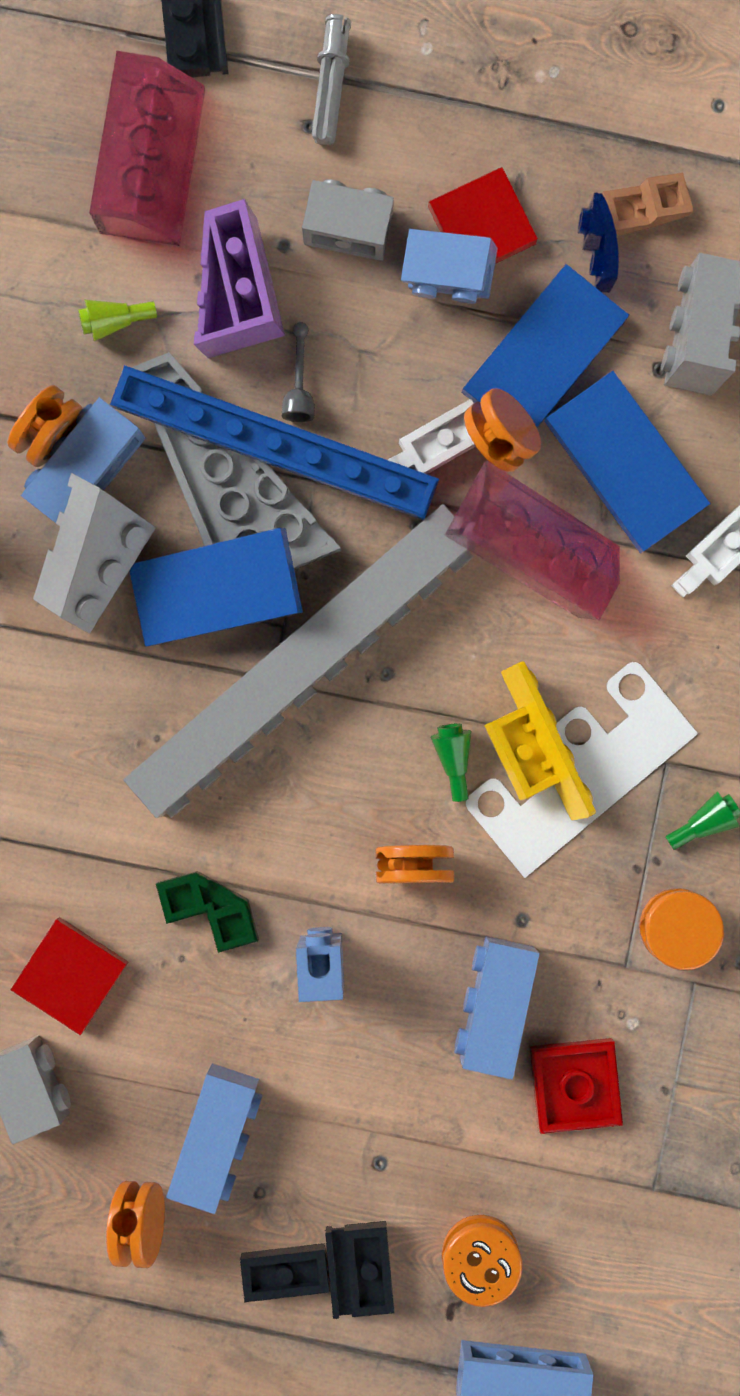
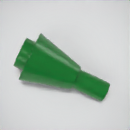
M460 723L437 727L438 733L430 738L444 771L449 776L452 801H466L469 797L465 774L468 768L472 731L463 730Z
M717 791L688 820L687 824L665 837L673 850H676L697 837L703 838L738 828L740 825L736 819L740 817V809L730 794L722 798Z

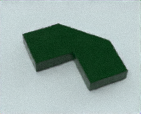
M195 871L156 883L166 924L207 913L218 953L259 941L249 900L199 871Z

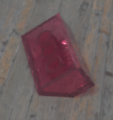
M116 51L89 214L100 234L180 246L205 96V86L159 57Z
M489 461L484 462L445 536L575 617L600 620L620 584V546L505 471L495 467Z

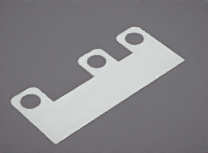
M631 662L607 682L608 692L629 716L607 734L584 707L574 708L558 721L556 725L563 743L568 746L574 756V766L581 781L591 791L593 797L592 804L596 814L588 818L571 820L554 785L535 794L522 806L518 804L504 785L497 779L487 780L468 796L469 799L466 800L467 809L524 878L698 734L639 663ZM628 674L640 676L645 683L644 694L637 700H627L619 692V682ZM583 719L590 725L591 737L585 744L574 745L567 740L565 727L571 720ZM486 791H496L504 799V809L496 817L484 816L478 808L479 797Z

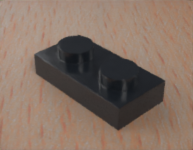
M325 1243L241 1253L240 1266L244 1303L329 1293L330 1285Z

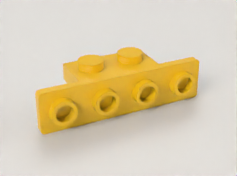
M524 661L501 671L518 709L484 726L519 800L528 799L554 785L571 820L588 818L596 814L592 804L593 797L591 791L578 775L574 766V756L568 746L563 743L557 731L556 718L553 712L546 707L538 691L539 685L535 674L527 668Z

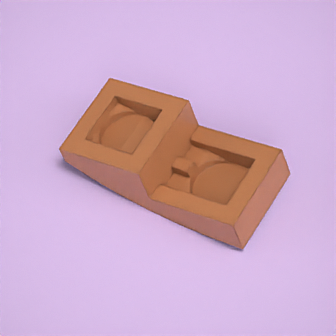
M683 172L648 177L640 186L603 191L597 198L607 238L663 225L689 216L693 212Z

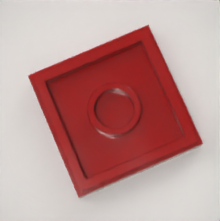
M503 167L429 201L428 208L440 232L491 238L498 248L495 264L535 246L538 238Z
M59 917L54 921L10 990L81 1036L129 962Z
M612 1038L529 1046L537 1125L540 1134L623 1126L615 1041Z

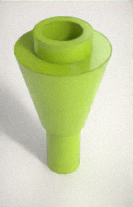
M85 299L86 308L78 309L83 334H92L94 342L131 325V322L157 318L154 301L127 305V303Z

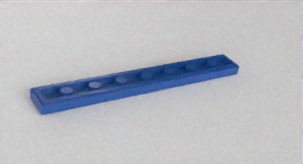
M126 365L123 367L110 403L113 408L422 520L426 518L439 483V478Z

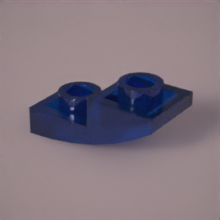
M594 192L588 208H581L578 234H584L582 250L593 251L589 275L596 276L594 287L601 292L610 293L618 279L619 250L617 233L612 214L603 194Z

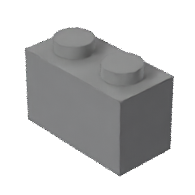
M327 179L323 182L312 180L302 225L304 245L383 261L393 216L394 197L387 196L385 192L376 188L358 190L346 187L345 184L337 180Z
M40 1035L0 1051V1116L12 1145L59 1126L70 1113L71 1101L69 1093L64 1084L58 1083L53 1068H55L53 1053L47 1044L43 1045Z

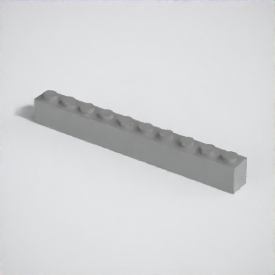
M442 504L123 779L124 782L155 818L162 817L166 813L171 818L174 817L190 803L186 796L198 785L202 790H205L222 775L218 770L221 765L229 758L236 763L254 747L249 742L261 731L267 736L285 721L281 714L293 703L297 708H300L317 693L313 688L317 682L324 676L331 681L348 666L344 659L357 649L362 654L380 638L375 633L387 622L393 627L411 612L407 605L413 599L420 595L425 600L442 585L438 578L449 568L456 573L474 557L469 551L474 547L475 539L447 507Z

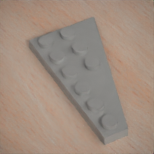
M170 352L132 367L205 394ZM154 423L205 546L276 528H286L294 570L341 551V547L326 533L313 515L298 501L267 463Z

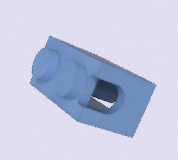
M409 229L401 281L408 283V288L412 289V295L422 298L434 299L437 293L452 294V300L469 304L476 303L477 298L489 299L498 248L493 240L488 237Z
M331 927L310 928L307 930L308 935L300 936L296 947L299 1002L343 1000L344 966L342 933L333 934Z

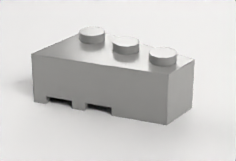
M699 253L690 267L684 266L679 279L678 291L683 292L681 306L675 307L671 317L669 330L675 332L672 346L668 345L666 347L661 370L667 371L664 386L712 396L736 369L737 360L729 359L728 355L731 341L737 342L740 336V327L735 326L737 312L740 309V261Z
M71 473L67 485L72 488L65 512H59L56 524L60 526L54 550L48 549L33 600L90 634L156 527L101 488Z

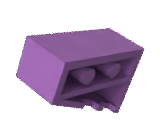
M245 199L205 211L200 265L203 267L201 291H198L197 298L199 319L198 331H195L194 345L207 358H211L285 336L258 220Z

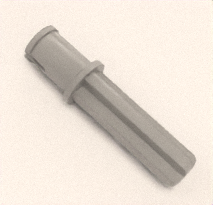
M331 14L325 18L326 27L323 50L318 53L317 57L321 67L312 137L315 143L320 145H332L335 142L344 69L350 63V58L346 54L351 20L345 18L344 25H342L343 15Z

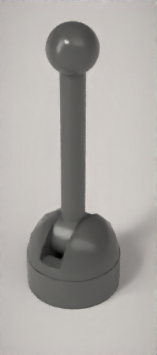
M298 322L293 326V334L296 337L295 389L290 390L284 396L282 402V418L291 422H309L315 418L313 397L308 391L303 390L304 339L309 333L308 326L303 322Z

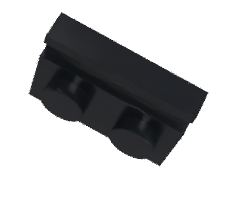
M161 0L170 79L211 76V72L221 71L223 75L229 74L222 1Z
M386 1221L347 1224L341 1228L326 1226L325 1237L333 1319H339L341 1315L361 1317L394 1313Z

